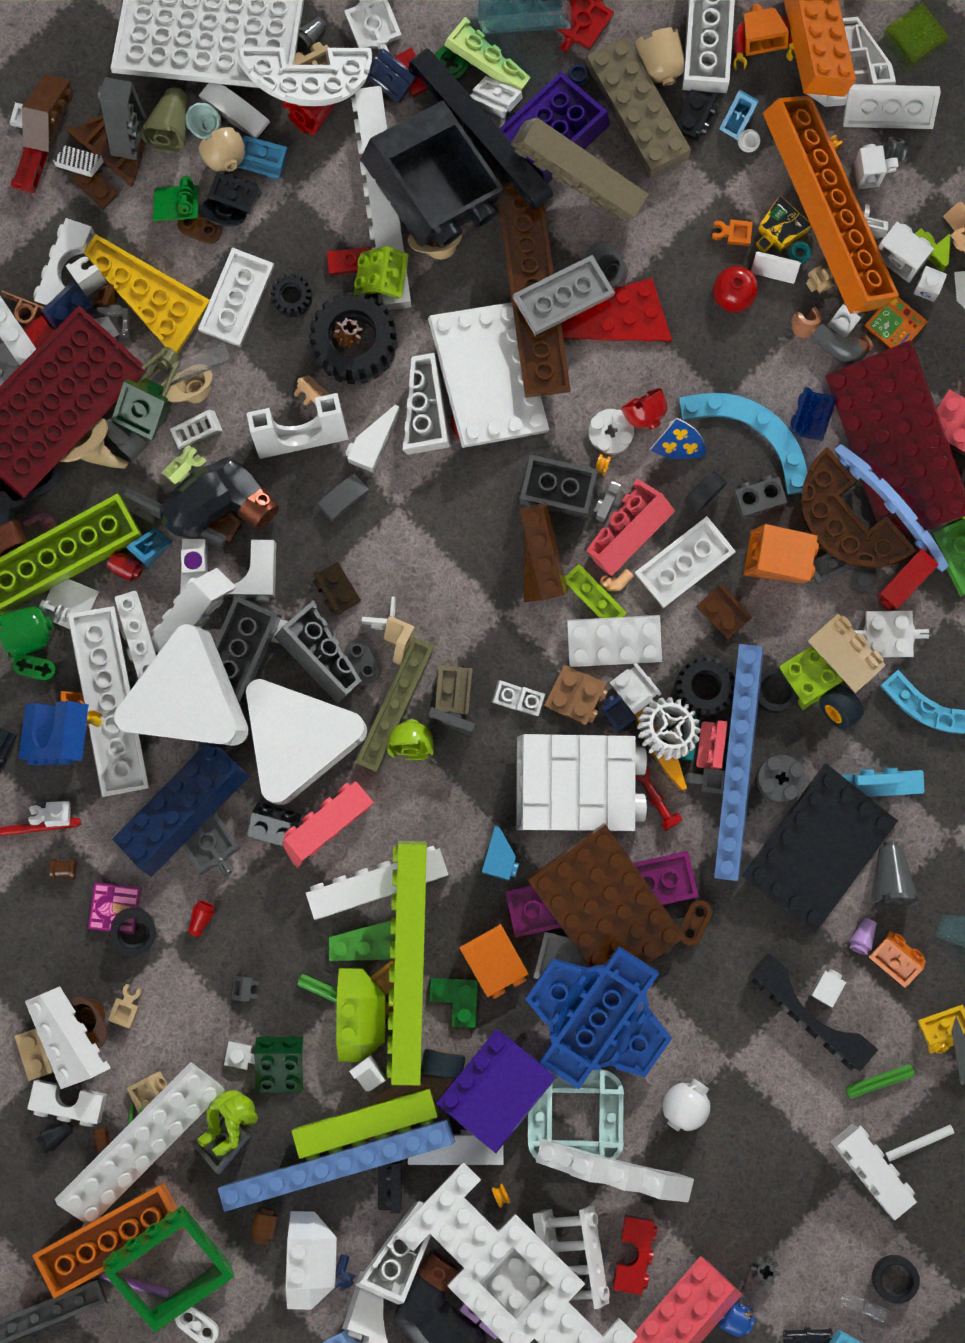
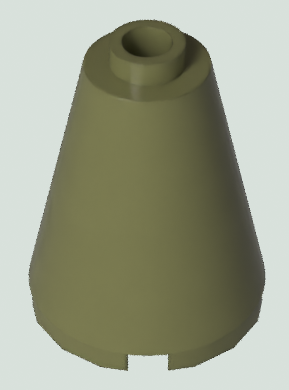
M177 87L167 89L141 129L140 134L143 141L147 145H149V142L156 145V150L177 153L180 148H184L187 96L183 90Z

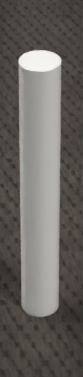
M948 1125L886 1152V1157L889 1162L954 1134V1130L951 1125Z

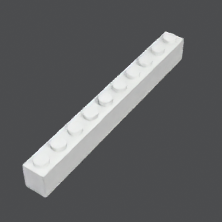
M381 86L360 88L355 93V98H351L353 112H358V119H354L356 133L361 134V140L357 141L359 154H363L371 137L387 130ZM360 162L362 176L366 175L367 183H363L364 196H369L370 204L366 205L367 218H372L373 226H369L370 240L375 239L376 247L372 249L389 246L404 252L399 216L391 206V202L387 200L376 184V180L372 178L366 167ZM407 270L402 298L395 299L378 292L379 304H384L388 310L412 307Z

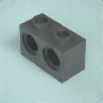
M766 476L759 479V483L753 485L750 482L738 485L733 493L741 520L785 507L787 504L779 477L772 478V476ZM767 488L773 489L776 497H767L764 490ZM750 495L753 497L754 503L748 505L744 503L742 497Z

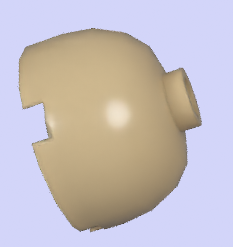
M225 127L214 130L210 133L212 137L207 141L205 138L201 141L199 153L203 161L212 170L217 172L233 171L241 164L245 157L244 141L240 133L235 132L234 128Z

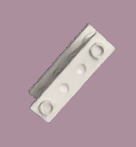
M588 1206L579 1210L580 1216L555 1218L552 1209L534 1213L533 1220L536 1235L558 1257L559 1252L585 1250L587 1265L568 1267L576 1275H589L591 1289L579 1290L570 1301L593 1299L594 1309H599L609 1304L610 1292L606 1286L597 1228L598 1216L595 1213L594 1206ZM582 1226L584 1240L557 1241L555 1228Z

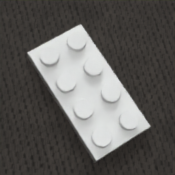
M853 84L847 93L843 127L933 129L941 93L940 86Z
M232 248L199 325V332L241 347L274 270V263Z
M706 516L635 571V575L664 609L735 554L736 551Z
M660 615L567 620L570 667L662 662Z

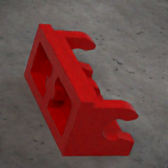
M24 147L15 177L11 180V187L35 194L49 152Z

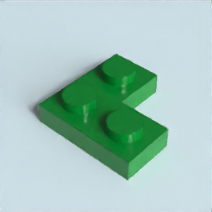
M431 978L429 1002L453 1003L452 1027L475 1028L478 980Z

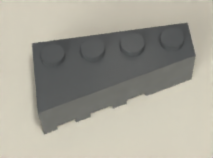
M105 77L103 85H100L98 89V99H100L110 154L112 156L137 160L142 141L140 132L147 120L132 82Z
M313 600L281 627L275 635V639L328 695L339 704L358 686L361 679L348 657L343 655L339 648V642L336 637L333 638L327 628V622L324 617L321 618L316 609L317 605Z

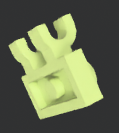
M187 445L182 454L176 457L161 473L174 484L177 482L181 483L189 476L190 473L188 471L192 465L196 467L201 466L206 460L198 454L192 458L197 450Z

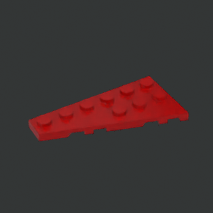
M652 278L614 288L615 294L613 297L561 322L563 339L672 342Z

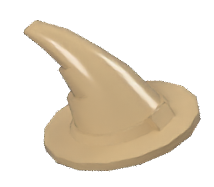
M103 418L60 461L72 462L81 459L102 466L125 469L129 461L112 454L104 445L103 439L108 431V424Z

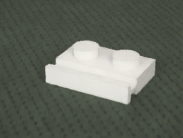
M487 76L479 82L470 95L483 110L501 118H505V114L510 112L523 98L522 91Z
M634 663L632 669L625 670L613 679L610 684L623 698V701L631 711L636 714L651 703L653 697L657 694L660 696L661 692L640 666Z

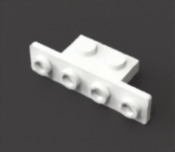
M132 591L116 596L115 602L122 622V627H120L121 634L124 640L127 639L129 646L127 654L130 661L134 663L139 679L156 657V653L138 593Z

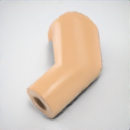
M625 569L618 578L605 575L601 577L599 583L607 592H619L634 575Z

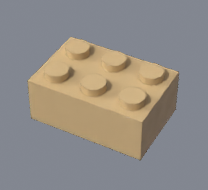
M837 614L814 634L808 642L856 693L886 664L883 662V657L867 645L868 642L865 637L860 633L857 634L851 628L852 624L846 617H841Z

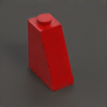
M921 549L877 595L880 599L878 601L879 604L888 611L890 609L895 611L939 564Z

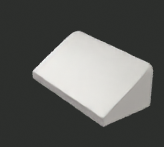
M756 252L751 272L756 275L794 284L800 262Z

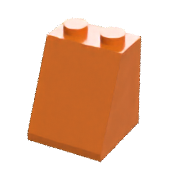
M768 524L751 530L743 575L801 584L810 581L815 573V565H813L814 556L817 555L819 549L817 535Z
M501 924L459 947L487 997L492 995L495 999L506 993L504 988L510 984L516 987L527 981L525 976L528 975V972Z

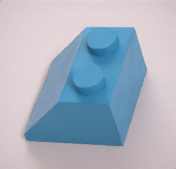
M495 826L482 873L509 881L510 877L516 876L519 863L515 862L516 856L500 827Z

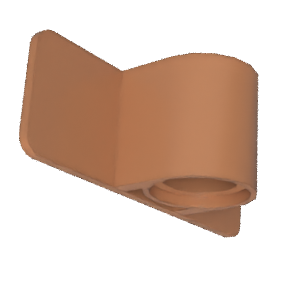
M1 290L5 298L18 303L14 316L22 327H25L42 315L43 312L41 310L44 308L43 306ZM31 313V317L28 320H22L24 314Z

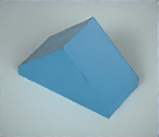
M739 90L719 130L738 140L740 133L747 128L755 115L759 100Z
M155 527L129 544L127 549L144 565L150 568L172 544V541Z

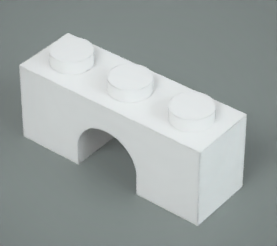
M35 1080L28 1110H33L36 1116L48 1117V1114L56 1115L57 1120L71 1122V1119L80 1120V1125L94 1127V1124L101 1123L107 1094L84 1089L80 1091L76 1104L68 1106L60 1099L59 1084Z

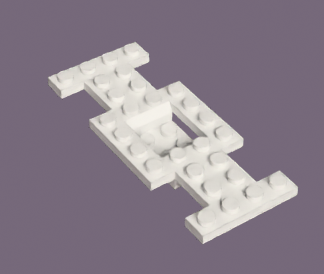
M464 1162L395 1233L412 1251L431 1234L464 1267L447 1286L503 1343H530L533 1339L538 1343H632L637 1338V1335L620 1318L601 1335L569 1303L585 1283L516 1214L498 1231L464 1198L481 1180Z

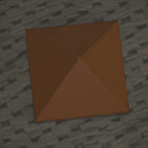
M108 284L100 287L93 308L98 309L116 304L114 285Z

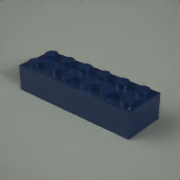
M206 743L112 840L140 870L152 877L250 775L218 744Z

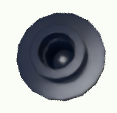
M340 1255L336 1269L337 1279L334 1287L335 1289L340 1287L341 1291L354 1284L353 1279L356 1278L354 1274L346 1272L350 1258L347 1255Z

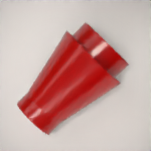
M197 900V903L192 908L190 925L187 932L200 937L215 914L213 912L215 906L208 902Z

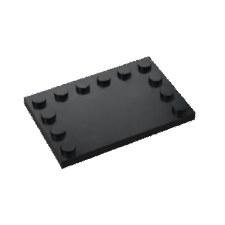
M824 764L741 876L804 926L816 933L898 820L832 767Z

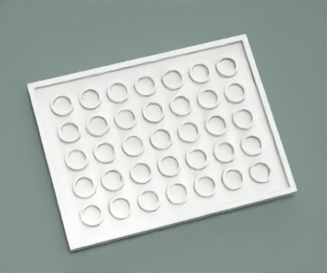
M123 0L111 71L117 74L259 88L243 70L237 55L238 47L283 48L286 65H294L304 0Z

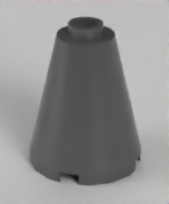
M885 842L879 848L870 899L871 905L874 904L875 907L899 908L898 905L905 902L906 907L919 902L903 847L898 845L897 842Z

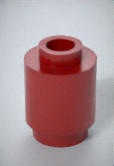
M113 552L107 563V568L111 570V573L130 582L134 579L138 580L143 571L141 561L122 552Z

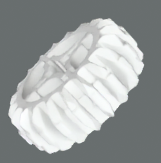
M669 697L666 701L663 698H659L657 702L652 701L649 707L643 709L644 714H641L638 719L642 723L637 725V729L643 731L638 735V738H645L642 746L649 745L651 747L649 753L656 751L657 758L662 757L663 754L665 760H670L672 757L677 760L681 755L685 757L689 751L695 748L694 743L699 741L697 734L700 733L701 729L695 727L699 720L692 718L695 715V711L689 713L687 710L689 704L682 707L681 699L675 703L672 697ZM654 718L656 719V722H655V723H656V725H657V727H658V730H657L656 733H655L654 728H653V720H654ZM673 725H675V727L672 728L670 731L667 730L665 732H662L668 726L672 727ZM681 725H683V728H684V739H682V737H681V736H682V733H681V731H680V726H681ZM661 739L668 741L669 744L663 742Z

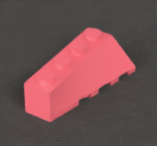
M636 479L633 486L635 489L631 494H626L622 499L624 504L619 511H614L610 516V523L607 528L600 530L586 550L597 566L611 576L675 512L662 493L639 479Z
M356 781L351 785L349 783L343 785L337 791L339 793L337 797L333 800L331 797L327 798L319 805L322 808L316 814L310 812L302 819L303 824L298 828L293 826L283 834L286 838L283 840L282 845L296 868L303 864L305 858L309 855L313 856L325 845L326 841H331L342 831V828L350 825L372 806L374 802Z

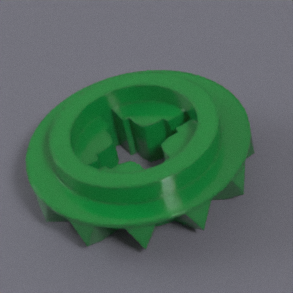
M446 46L437 50L435 56L445 67H447L445 60L450 61L455 57L454 64L456 66L447 68L454 78L459 79L461 75L466 73L468 67L467 60L453 53Z

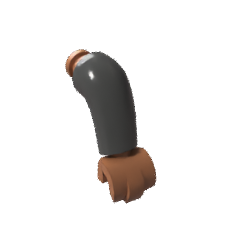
M816 307L812 308L808 315L810 320H807L799 312L792 317V329L797 336L807 338L812 335V338L826 352L842 362H857L862 359L863 354L873 349L872 341L867 335L862 336L861 339H856L855 337L845 338L836 334L826 325H819L821 315Z

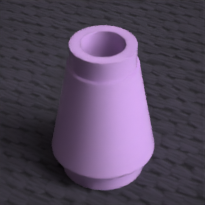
M864 918L849 942L851 944L849 948L859 954L867 955L868 951L872 950L877 923L871 919Z

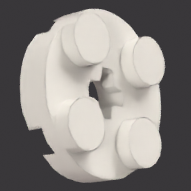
M606 409L597 413L591 419L588 430L589 440L593 447L600 452L616 455L625 451L631 444L634 436V426L629 424L621 410ZM609 426L618 431L613 438L609 434H605Z

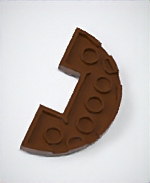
M828 447L825 448L809 468L803 484L801 500L806 526L810 534L817 535L819 546L828 554L844 563L864 568L894 565L914 555L917 550L887 516L868 530L840 496L853 487L857 481Z

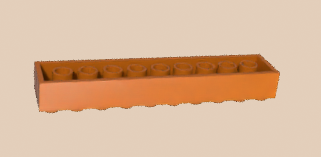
M809 95L778 98L763 112V115L850 314L882 309L896 299L899 294L813 98Z

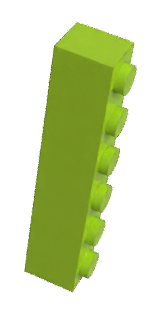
M429 1087L294 1128L292 1135L299 1159L305 1157L306 1161L319 1158V1153L327 1150L329 1154L342 1151V1146L350 1143L352 1147L365 1144V1139L370 1137L379 1140L388 1137V1132L397 1130L398 1133L409 1131L412 1129L411 1125L420 1123L421 1126L432 1124L435 1122L434 1118L438 1117V1112L431 1088Z

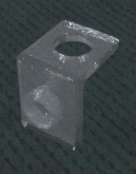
M109 305L108 308L97 307V313L100 317L123 318L122 336L126 341H129L131 321L129 310L119 305Z

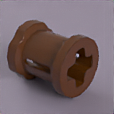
M57 859L51 860V879L55 880L56 877L70 878V880L76 879V859H72L71 862L57 861Z

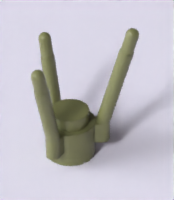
M169 347L162 348L158 354L142 366V369H146L156 362L141 380L144 378L149 379L158 368L162 371L171 370L161 394L166 397L175 372L180 367V364L177 362L179 355Z

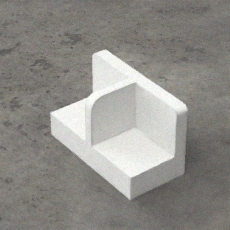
M372 1054L349 1071L353 1078H357L364 1090L368 1092L387 1079V1076Z

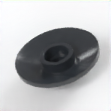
M209 199L205 200L202 205L204 217L211 223L219 226H237L242 224L247 217V213Z

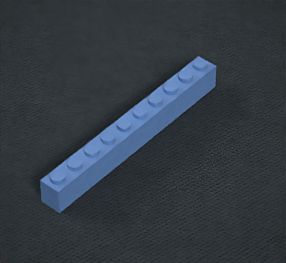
M739 644L714 876L716 879L740 880L764 654L763 646Z
M445 1119L356 1147H350L333 1154L323 1155L313 1160L299 1162L228 1183L219 1187L218 1192L225 1212L447 1147L456 1141L450 1120Z

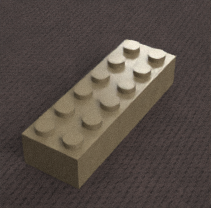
M627 36L587 55L586 67L649 179L689 159L691 149Z
M539 118L524 121L510 144L516 148L515 152L524 158L528 156L534 160L533 164L543 171L547 169L553 173L552 177L560 183L565 181L571 186L570 189L574 193L581 196L584 194L590 198L589 202L598 208L602 206L608 211L607 215L615 220H619V218H635L648 196L647 192Z

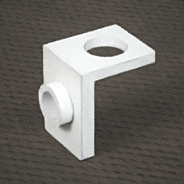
M392 597L390 616L395 618L396 598ZM362 617V624L371 625V629L385 630L387 619Z

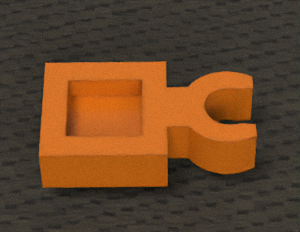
M730 219L728 226L722 221H714L713 227L720 228L722 232L713 233L712 239L721 240L726 237L728 238L727 244L750 246L753 222Z

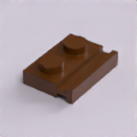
M722 584L696 606L726 640L752 619L748 612Z

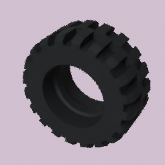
M353 292L346 293L344 298H340V295L334 296L332 303L326 301L322 304L323 310L316 311L314 315L315 321H312L310 325L311 334H309V340L317 364L323 368L324 373L329 377L331 375L334 376L335 380L339 382L347 380L348 384H355V381L360 380L361 384L367 383V379L373 377V379L378 378L380 371L383 370L385 372L389 368V362L394 360L395 349H397V333L392 315H389L388 309L384 304L380 305L374 297L368 299L366 294L359 293L358 297L354 296ZM347 318L369 324L375 333L374 344L367 352L359 356L340 354L335 350L332 342L337 322L342 323Z

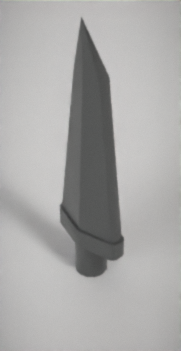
M955 1017L952 1037L959 1081L961 1085H964L965 1036L957 1017Z

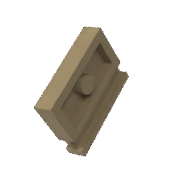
M439 665L435 709L446 713L452 711L457 714H469L472 668Z

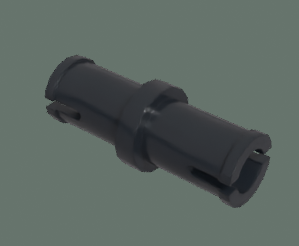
M805 1327L804 1330H783V1337H793V1339H783V1343H829L832 1338H823V1336L833 1335V1331L831 1328L811 1330L810 1327Z

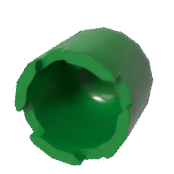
M31 606L0 614V626L2 629L0 631V640L5 653L9 654V660L41 649L50 642V630L54 629L51 617H45L43 611L38 607Z

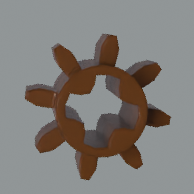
M345 318L342 323H336L333 338H337L339 346L343 345L351 348L353 343L359 344L363 329L358 328L356 320L353 321Z

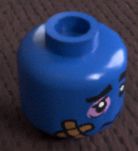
M736 1301L719 1321V1326L722 1330L736 1337H741L744 1334H749L754 1325L755 1318L752 1316V1311L749 1307Z

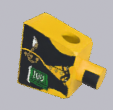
M780 195L759 225L758 232L763 237L756 243V246L763 253H766L772 246L781 252L807 234L811 224Z

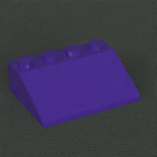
M560 72L499 129L512 143L524 121L539 118L585 149L610 126L607 110ZM528 156L525 158L547 184L553 179V173L547 169L543 171L533 164L534 160Z
M496 1028L436 1104L496 1154L556 1077Z

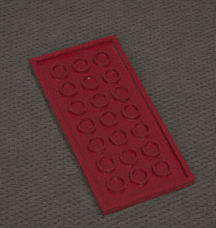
M80 306L0 386V478L22 498H25L118 401L123 382L127 378L136 382L148 369H142L143 364Z
M911 340L825 375L851 451L872 468L871 471L879 480L883 478L918 517L916 521L924 531H929L965 517V487L913 342ZM862 480L876 522L878 523L887 516L906 539L913 537L898 515L891 513L885 507V501Z

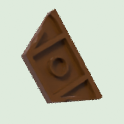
M103 114L98 118L85 121L86 123L75 128L71 126L67 129L68 134L89 152L102 156L103 163L131 187L134 185L146 144L143 139L137 160H132L110 154Z

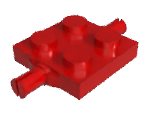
M601 0L568 1L552 27L565 36L559 49L567 53L572 43H576L590 51L614 16V11L606 7Z

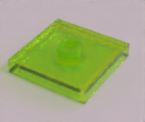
M923 2L886 27V31L911 64L949 39L947 33Z

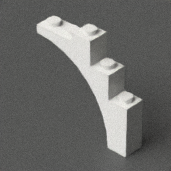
M548 1139L541 1140L536 1163L563 1171L588 1182L607 1184L624 1191L640 1192L661 1200L689 1202L694 1182L693 1178L675 1172L615 1160Z
M360 1271V1274H359L358 1279L360 1278V1276L362 1275V1273H363L364 1271ZM355 1286L342 1329L349 1331L348 1336L360 1340L364 1336L362 1343H388L383 1320L384 1298Z

